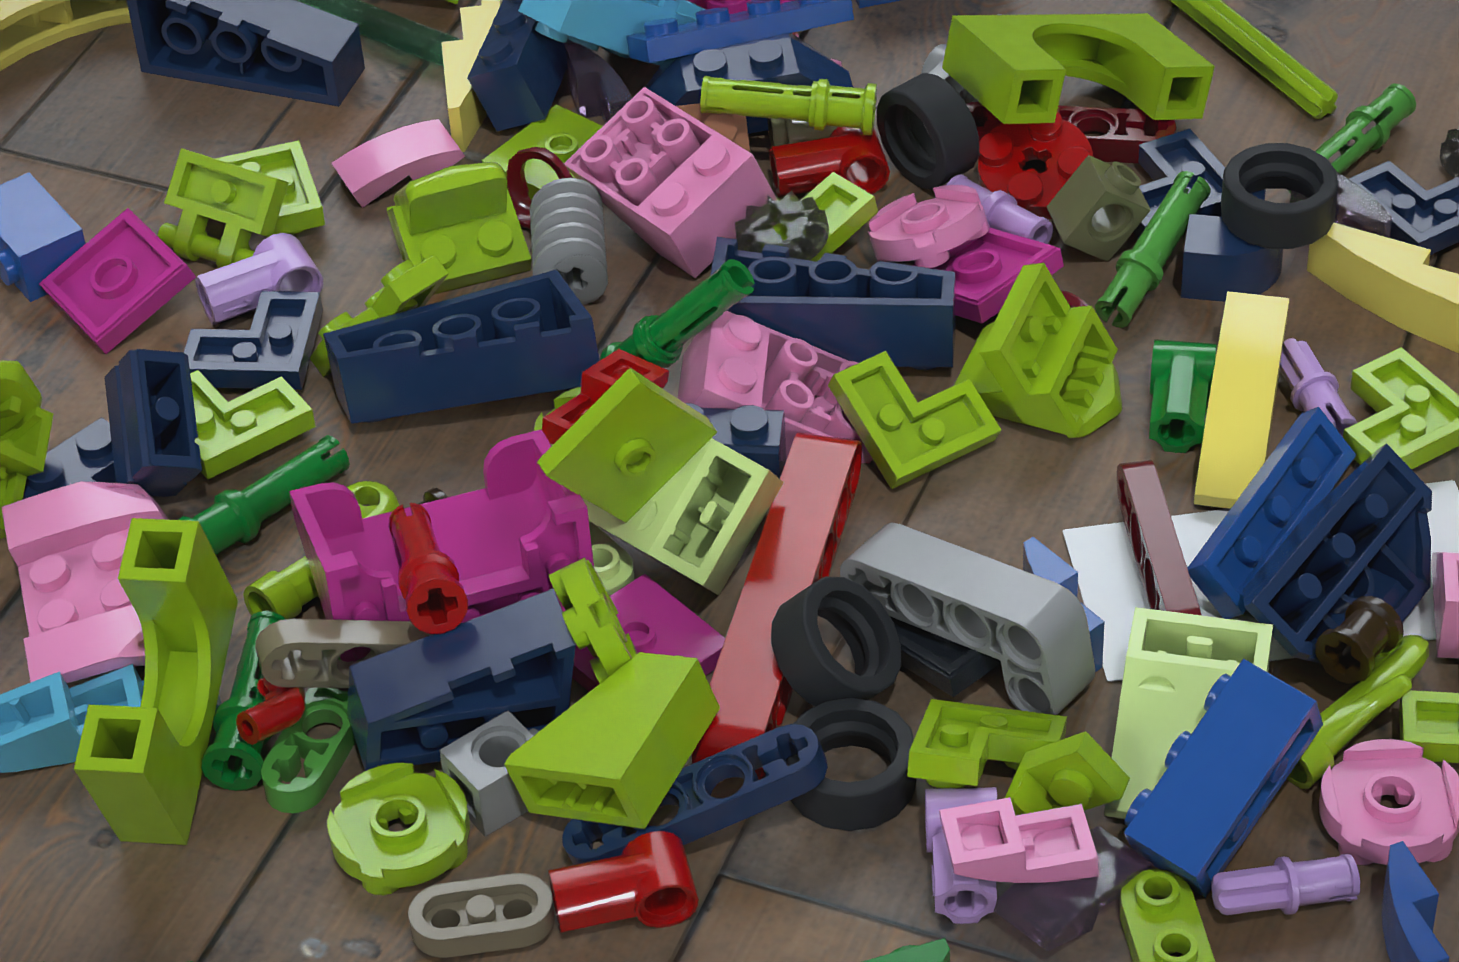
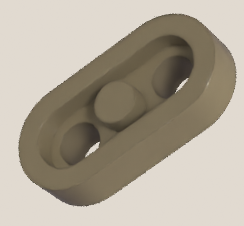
M512 873L435 884L418 893L412 900L408 910L413 942L422 952L439 958L533 945L547 936L553 927L555 919L550 888L540 878L525 873Z

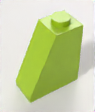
M639 652L511 753L504 765L529 813L645 829L716 716L720 706L697 658Z

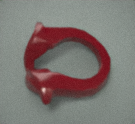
M532 147L519 150L508 162L507 188L520 226L531 229L529 207L532 201L529 197V189L525 179L524 168L526 162L530 159L542 160L552 167L559 179L573 178L566 165L557 155L546 148Z

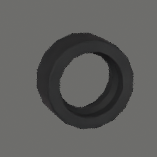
M922 73L881 96L876 108L877 127L881 141L892 163L906 179L917 187L933 190L934 187H939L949 182L954 176L974 168L979 157L978 131L974 118L964 99L951 84L938 75Z
M1265 143L1246 148L1231 158L1223 172L1222 220L1232 234L1249 244L1268 249H1294L1312 244L1326 235L1335 221L1339 187L1337 171L1327 158L1310 148L1290 143ZM1263 189H1287L1298 192L1308 199L1294 203H1274L1259 199L1250 193Z
M825 576L780 605L772 621L771 645L778 667L791 688L813 706L826 701L845 698L869 700L895 682L901 668V643L894 622L882 603L864 586L845 577ZM818 616L826 619L842 634L850 647L855 662V673L846 670L830 654L823 643L817 625Z
M845 698L821 703L805 711L793 723L812 729L818 737L824 753L833 748L856 746L872 749L885 756L891 762V765L884 772L868 780L843 782L830 780L825 777L814 789L790 800L804 817L823 827L845 831L875 828L897 817L911 801L917 778L907 777L909 750L914 737L911 727L896 711L876 701ZM798 754L785 759L787 766L800 761Z

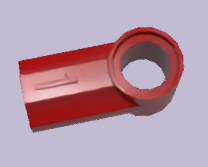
M837 127L829 138L773 146L769 150L773 185L777 197L811 192L832 172L866 192L874 194L884 187L890 175L886 157L874 128L872 135H864L860 128Z
M655 831L640 835L627 844L620 856L548 870L555 914L561 932L637 917L646 926L655 928L671 927L691 917L698 907L699 898L681 838L670 832Z

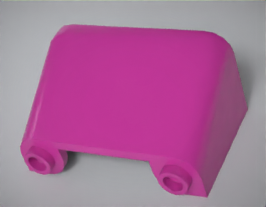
M542 429L509 437L498 442L488 452L483 468L484 489L419 504L428 511L440 552L447 554L454 561L459 573V583L463 586L467 595L468 611L461 623L553 589L549 574L584 557L594 567L588 510L580 494L577 495L548 478L537 463L540 457L551 447ZM334 482L320 483L289 491L294 520L326 619L410 621L406 611V600L403 598L398 586V572L402 566V560L394 537L389 529V517L392 511L362 519L361 509L354 493L346 486ZM410 507L404 508L406 516H412ZM558 598L562 611H566ZM354 647L341 654L340 658L345 662L356 661L365 657L371 649L367 647Z

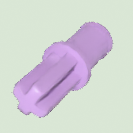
M1295 338L1285 340L1281 354L1280 371L1292 389L1290 399L1294 407L1305 412L1320 407L1343 437L1344 429L1356 424L1357 421L1349 413L1337 393L1339 384L1336 377L1330 372H1324L1307 342L1296 341Z
M1341 854L1337 857L1292 862L1289 857L1285 856L1278 857L1274 862V866L1217 873L1211 881L1212 899L1215 909H1218L1224 915L1278 908L1284 914L1291 915L1298 911L1299 906L1342 900H1357L1356 895L1360 893L1359 871L1351 854Z

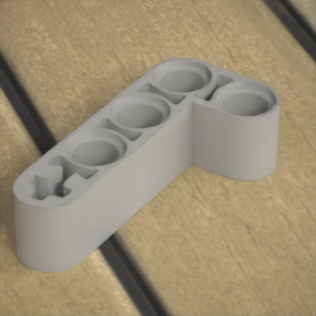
M897 523L884 525L844 560L840 566V576L864 586L882 603L889 616L1000 660L1007 694L1017 710L1058 715L1095 678V664L1085 610L1078 598L1058 583Z

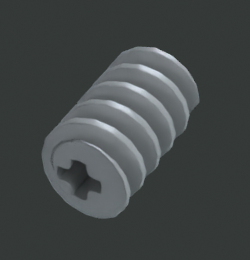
M576 178L554 180L544 185L533 196L529 207L533 276L557 269L580 302L586 305L602 296L608 285L602 197L597 189L585 180Z

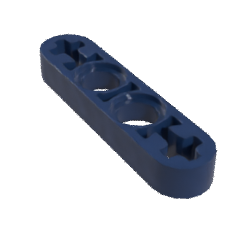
M798 724L778 727L682 768L659 807L665 805H676L679 807L677 815L668 823L660 826L647 825L645 829L634 828L636 833L628 835L624 826L571 819L562 835L563 847L573 865L620 856L630 841L649 832L665 831L674 833L681 838L683 845H686L814 789L825 778L828 769L827 758L818 737L812 729ZM798 754L800 761L787 766L785 759ZM763 768L766 777L759 780L755 770ZM731 777L744 779L743 786L732 796L726 798H714L711 796L714 787L724 779ZM602 837L603 845L593 849L592 842Z

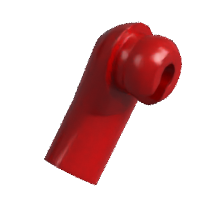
M265 678L258 680L257 689L266 701L237 715L236 725L241 737L247 743L253 745L296 724L303 716L306 707L303 687H281L271 684Z

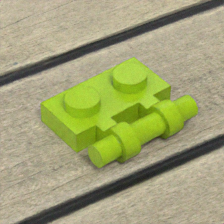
M181 148L164 204L183 209L178 226L164 223L158 231V237L168 247L173 248L174 253L178 257L191 261L203 258L215 262L218 268L252 257L255 251L251 250L249 246L251 234L254 232L267 237L273 235L289 182ZM209 218L226 223L221 240L207 236L205 229Z

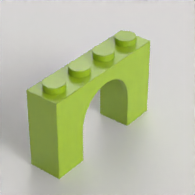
M1148 13L952 15L942 69L1003 124L1055 123L1065 76L1086 79L1110 87L1127 97L1153 120L1202 119L1215 68L1213 64Z
M132 518L118 580L139 617L143 632L145 677L140 707L89 704L74 771L120 841L187 845L203 772L201 769L202 758L208 748L238 599L199 521Z

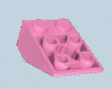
M646 87L628 101L621 110L564 163L576 179L585 180L593 185L601 195L602 202L657 253L694 278L713 262L717 237L736 239V233L744 227L748 228L777 200L753 154Z
M725 311L719 318L699 332L683 354L678 399L682 402L692 403L701 408L737 409L745 405H754L764 410H784L786 458L795 435L800 432L861 441L862 463H870L873 459L828 387L834 374L858 364V362L848 361L814 347L804 340L792 338L760 325L748 317L736 315L729 311Z

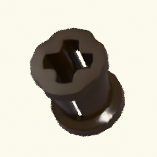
M1361 596L1348 606L1345 612V620L1338 627L1327 629L1319 636L1315 644V654L1322 663L1324 670L1336 680L1347 684L1364 681L1375 667V658L1380 653L1391 651L1400 643L1404 635L1403 623L1393 607L1382 599L1373 596Z

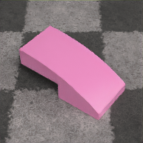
M436 119L404 126L382 134L347 152L332 162V165L363 208L408 175L412 180L421 178L446 167L453 166L464 158L465 155L440 120Z
M1009 797L939 810L940 822L954 874L974 879L1012 883H1047L1099 877L1098 855L1082 804L1015 816L1011 798Z

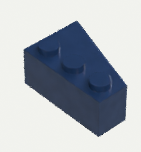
M554 588L461 623L455 629L446 633L432 634L349 666L347 716L365 771L391 763L419 765L441 761L440 749L506 711H509L528 731L532 728L538 731L542 730L565 712L570 704L576 644L562 616L563 611Z

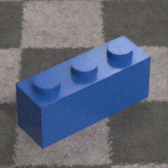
M1244 658L1232 676L1223 674L1214 683L1204 704V709L1207 712L1192 733L1184 731L1174 741L1165 759L1166 772L1153 791L1146 788L1138 794L1125 817V825L1128 827L1124 831V835L1133 853L1160 870L1177 874L1189 884L1191 890L1204 898L1211 891L1213 876L1224 872L1323 726L1316 700Z

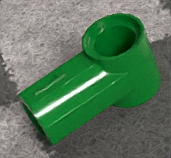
M1154 339L1150 377V395H1153L1149 439L1157 441L1166 452L1186 453L1190 447L1203 441L1208 409L1207 399L1210 396L1217 344Z

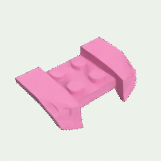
M81 481L1 507L8 550L18 567L29 637L23 640L30 682L59 671L65 682L70 683L117 670L131 664L134 666H145V647L141 623L118 580L131 519L169 520L157 502L138 484Z

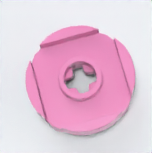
M964 185L934 187L933 191L936 197L934 199L917 203L915 194L912 193L880 209L868 223L871 230L868 233L877 261L903 262L914 260L915 266L933 268L949 259L950 254L948 250L966 241L985 235L990 228L976 189Z
M1377 739L1355 744L1344 751L1343 761L1336 764L1332 770L1329 765L1323 774L1319 798L1321 821L1329 835L1338 842L1340 855L1351 854L1357 865H1368L1373 862L1387 865L1390 845L1404 841L1418 863L1441 861L1449 856L1452 851L1453 841L1459 832V775L1455 769L1444 760L1441 769L1433 761L1423 758L1424 748L1411 742L1395 739ZM1383 795H1394L1398 804L1408 806L1397 809L1388 808L1380 804L1381 797Z

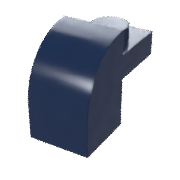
M1266 189L1250 194L1265 200ZM1189 214L1183 256L1181 298L1226 302L1227 291L1259 295L1267 291L1278 280L1282 269L1283 249H1268L1247 243L1231 233L1223 222L1222 217Z

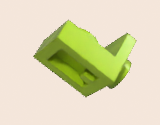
M1085 731L1025 752L1005 798H1011L1015 816L1082 804L1085 811L1122 799L1130 777Z

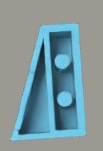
M523 0L518 11L538 21L535 30L551 39L566 43L567 39L595 51H598L599 47L615 55L629 58L626 36L645 32L644 23L668 18L677 19L678 25L695 22V13L706 9L688 0ZM664 60L653 62V64L661 66Z

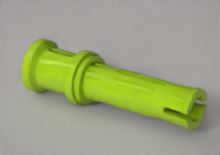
M704 76L701 88L700 111L701 113H724L739 116L809 122V127H814V130L824 131L826 126L860 128L864 135H872L876 110L877 84L868 83L864 89L830 86L828 79H819V81H813L812 86H797Z

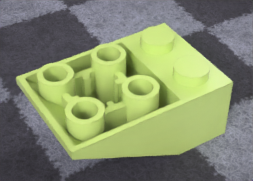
M711 438L627 523L586 499H582L587 506L590 522L720 595L784 482L770 470Z
M1135 607L1125 660L1112 759L1130 777L1122 799L1105 804L1104 816L1125 819L1132 802L1138 794L1146 788L1153 791L1167 770L1165 759L1174 741L1184 731L1192 733L1207 712L1204 709L1205 700L1219 677L1223 674L1232 676L1243 658L1268 672L1273 631L1272 624Z

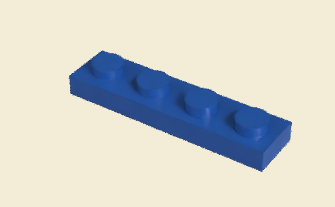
M751 0L746 3L747 11L729 14L728 8L702 10L695 13V22L678 25L675 18L654 20L644 23L645 32L626 36L629 56L632 59L653 63L699 53L707 49H717L854 20L852 1L795 0L780 4V0Z
M1320 407L1299 415L1187 567L1190 578L1224 619H1231L1244 614L1246 611L1243 598L1244 587L1308 512L1330 493L1356 456V453Z

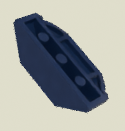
M792 33L717 49H707L699 53L664 60L645 86L675 106L700 103L704 76L797 86H812L813 81L828 79L830 86L853 87L848 70ZM746 116L748 134L768 131L767 118Z
M1386 443L1308 512L1244 587V607L1259 623L1273 625L1272 637L1292 657L1319 664L1322 663L1315 654V644L1319 636L1327 629L1338 627L1345 620V612L1348 606L1357 598L1373 596L1382 599L1393 607L1403 622L1430 589L1431 535L1427 513L1432 510V490Z

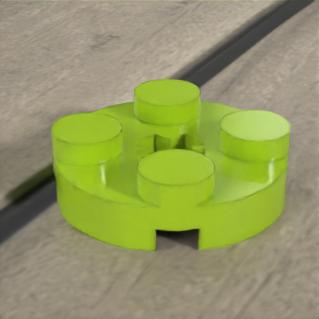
M584 557L549 574V578L560 602L566 610L562 612V616L578 648L581 650L587 647L594 657L590 660V663L599 683H601L638 653L629 633L625 635L617 617L619 612L591 562Z
M391 763L369 769L357 775L340 791L341 802L335 808L334 814L330 809L327 819L332 852L339 866L350 876L361 880L362 886L367 892L382 896L392 894L399 888L415 886L430 881L445 871L460 866L465 861L468 854L467 840L470 831L468 807L462 789L449 775L434 769L435 777L424 773H414V767L411 763ZM400 818L404 824L414 823L403 831H389L388 822Z

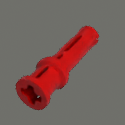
M409 503L412 516H406L402 504L393 510L389 517V529L394 537L402 560V566L398 572V586L403 598L406 600V611L411 623L420 631L429 634H443L455 629L463 621L468 611V598L463 586L459 583V573L454 561L447 554L440 552L428 511L422 505Z

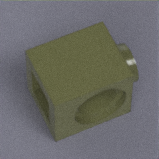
M1088 155L1047 205V209L1063 243L1108 262L1151 211L1139 188L1141 181L1136 173L1120 162H1113L1110 165Z

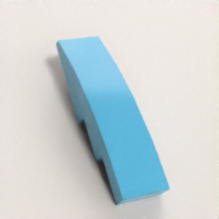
M128 665L71 688L68 687L59 671L0 694V773L19 772L74 763L89 704L140 707L144 680H141L134 665ZM219 695L216 709L219 707L220 704H222Z

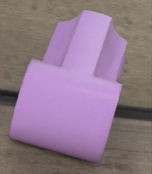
M279 233L264 239L256 247L252 257L198 275L195 278V283L205 314L211 324L215 325L256 310L261 291L321 292L323 277L300 241L292 234Z
M996 787L925 789L927 853H932L933 856L932 890L935 913L947 916L955 924L978 923L983 916L997 911L996 881L974 879L954 874L940 822L939 810L997 800Z

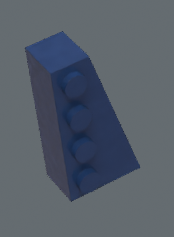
M127 0L141 72L339 107L365 69L359 24L296 0Z
M717 237L710 276L727 260L735 259L747 267L755 283L751 286L754 288L751 294L726 311L748 317L760 325L792 338L804 340L814 347L848 361L860 363L886 351L897 367H912L917 370L953 367L955 348V272L878 261L869 270L857 268L853 262L847 260L845 255L824 253L820 260L809 261L790 258L789 247L765 244L762 253L738 250L737 239Z
M557 269L323 334L336 395L351 424L378 422L391 417L581 387L582 372L600 361L593 319Z

